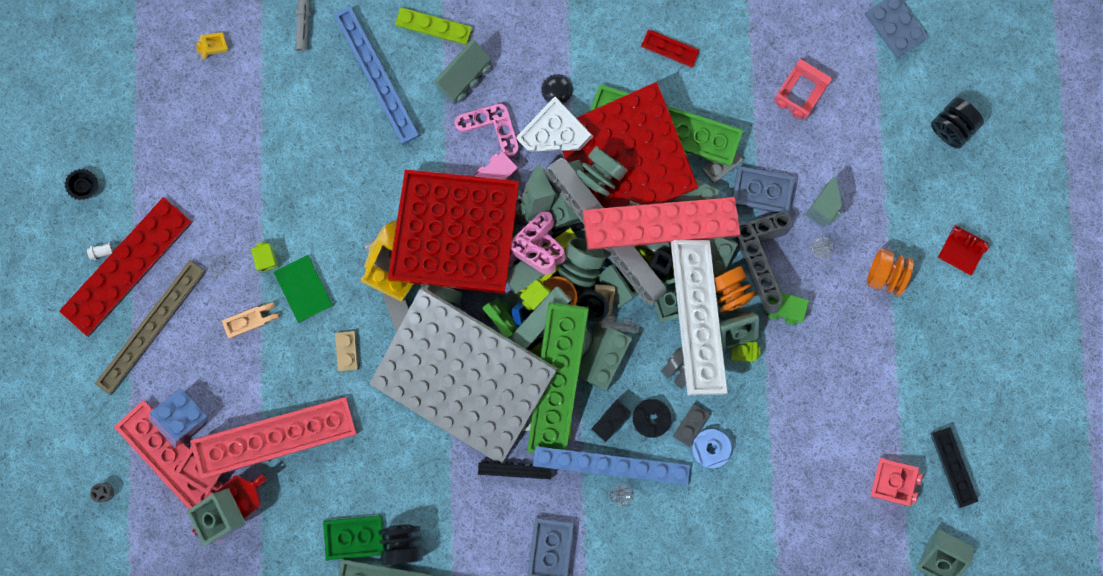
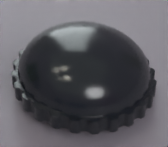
M559 74L547 77L541 87L544 100L550 102L556 97L562 104L566 103L573 92L570 80Z
M85 169L74 170L64 182L68 195L79 201L93 197L98 188L95 174Z
M597 291L584 292L576 303L577 306L588 307L587 320L589 322L602 321L607 316L610 307L607 298Z

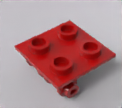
M954 225L937 258L972 276L983 253H986L989 249V246H987L988 242Z

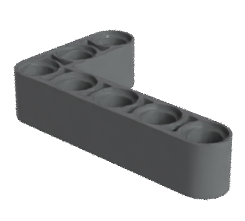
M784 212L740 225V235L737 236L738 246L765 311L771 314L779 312L783 298L760 243L784 236L789 232L791 217ZM782 222V223H785L786 225H785V226H781V225H779L778 223ZM766 228L768 231H761L760 229ZM742 234H748L750 236L743 237ZM755 250L757 253L751 254L748 251ZM760 266L763 270H757L755 267ZM768 283L770 287H764L761 284ZM775 300L777 304H771L768 301Z

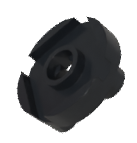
M648 399L639 403L633 413V425L636 431L648 438H656L666 433L671 425L669 408L657 399ZM649 413L652 415L656 414L655 424L647 422Z

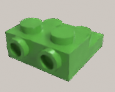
M497 298L492 303L485 305L483 310L501 333L509 339L519 327L515 326L514 318L509 311L511 309L509 304L504 299L501 301Z

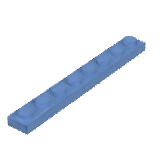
M351 7L334 14L402 145L418 138L419 135Z
M536 446L533 466L684 485H688L690 465Z

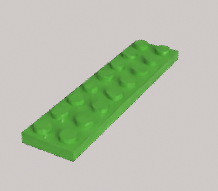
M599 84L590 111L629 93ZM667 106L685 153L731 167L743 133L742 129Z
M548 303L541 359L558 369L532 412L527 452L534 453L535 446L567 450L588 307Z

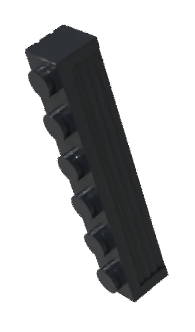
M481 460V463H478V475L551 480L552 468L536 467L531 463L530 466H525V463L513 465V462L500 464V461L489 463L486 460Z

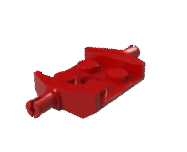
M263 473L254 481L234 475L231 480L216 492L229 489L245 519L261 506L258 489L268 479Z

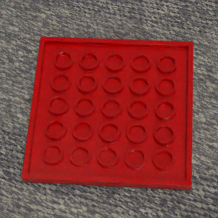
M654 82L576 117L593 137L581 150L562 151L567 162L581 160L582 164L584 162L592 166L593 162L588 156L597 146L628 170L621 181L613 177L610 179L616 186L615 189L608 185L605 186L611 192L609 197L597 193L589 187L591 193L603 208L625 207L629 205L630 201L641 205L665 203L699 188L658 82Z
M405 169L388 281L505 293L519 181Z

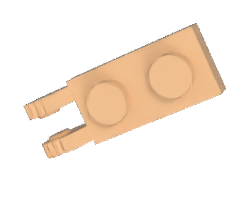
M272 302L261 307L257 306L222 320L228 339L279 319L278 314H271L265 318L261 314V312L273 309L275 307L274 303Z

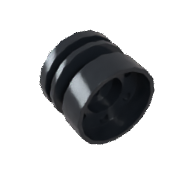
M954 98L944 108V112H940L932 120L931 127L934 133L947 145L960 149L971 138V135L975 134L982 127L984 119L972 104L964 99Z
M403 524L379 530V535H388V539L379 540L380 543L389 544L388 549L380 551L381 564L389 565L422 561V547L413 546V542L421 540V536H412L413 532L421 531L420 526Z

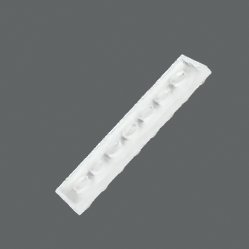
M674 240L671 242L687 395H724L727 393L710 240Z

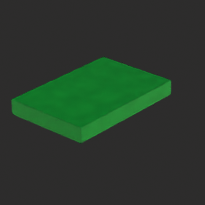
M309 255L274 271L275 277L298 323L333 307Z
M382 515L323 521L326 561L380 556V551L385 549L384 544H381L379 541L384 539V535H379V530L383 529Z

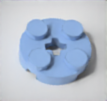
M707 429L700 432L692 445V453L695 460L703 467L718 468L724 465L730 457L732 450L729 438L724 433L715 429ZM709 443L717 446L714 454L706 450L709 447Z

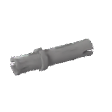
M298 0V9L295 11L297 16L295 50L307 51L308 17L311 15L309 12V0Z

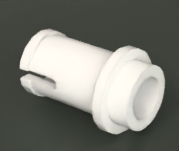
M110 242L96 247L92 245L87 249L90 260H97L99 257L113 254V247Z

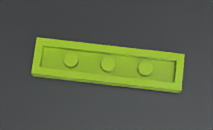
M400 7L395 23L396 27L465 46L468 44L472 31L470 26Z

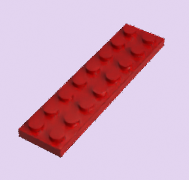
M162 197L112 252L113 254L109 255L59 312L89 337L190 226L192 221L167 199Z

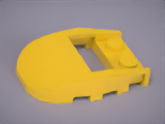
M391 221L382 227L374 242L371 243L364 265L366 268L365 274L361 277L360 282L402 302L413 284L388 281L389 272L374 265L382 246L390 250L393 248L397 221Z

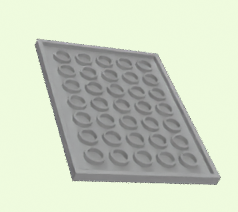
M421 287L375 372L370 385L492 460L500 461V464H502L558 368L424 287Z

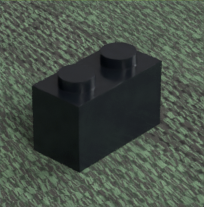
M616 399L591 428V431L606 442L629 416L631 411Z

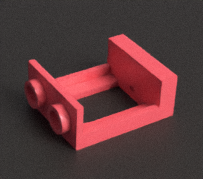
M799 59L775 96L774 101H776L778 107L782 109L787 108L792 111L794 117L806 119L832 78ZM800 75L817 84L802 107L787 99L789 92Z

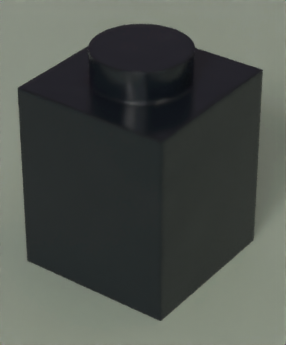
M657 249L649 263V267L656 275L664 278L673 263L672 255Z

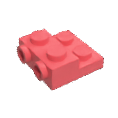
M192 446L174 472L176 476L207 495L222 475L219 474L201 480Z
M880 458L871 497L912 507V503L916 504L919 493L915 492L917 484L921 485L923 474L920 473L921 469Z

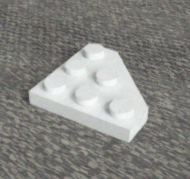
M554 97L516 138L530 152L581 150L592 139L593 135L558 98Z

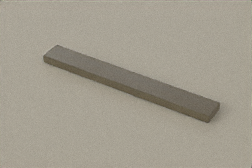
M191 260L188 261L95 382L98 387L109 395L113 394L205 274V270Z

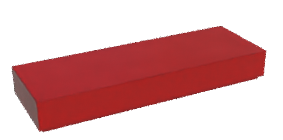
M650 29L647 30L641 47L690 68L693 67L700 51Z

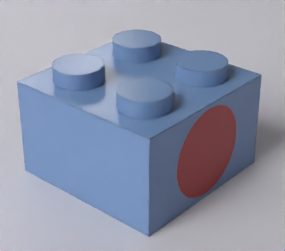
M179 389L150 412L149 420L176 448L206 423L207 416L182 389Z

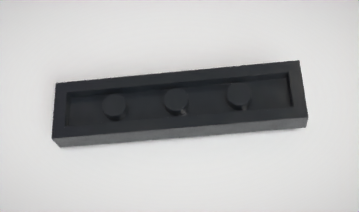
M951 427L930 433L957 507L962 508L978 502Z

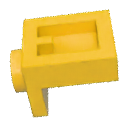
M223 32L201 35L196 43L197 52L201 54L202 59H207V56L211 54L226 53L228 50Z

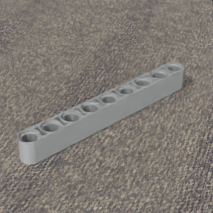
M559 158L545 168L547 178L583 224L584 210L603 208L565 159ZM634 246L604 248V251L647 304H654L666 294L664 284Z

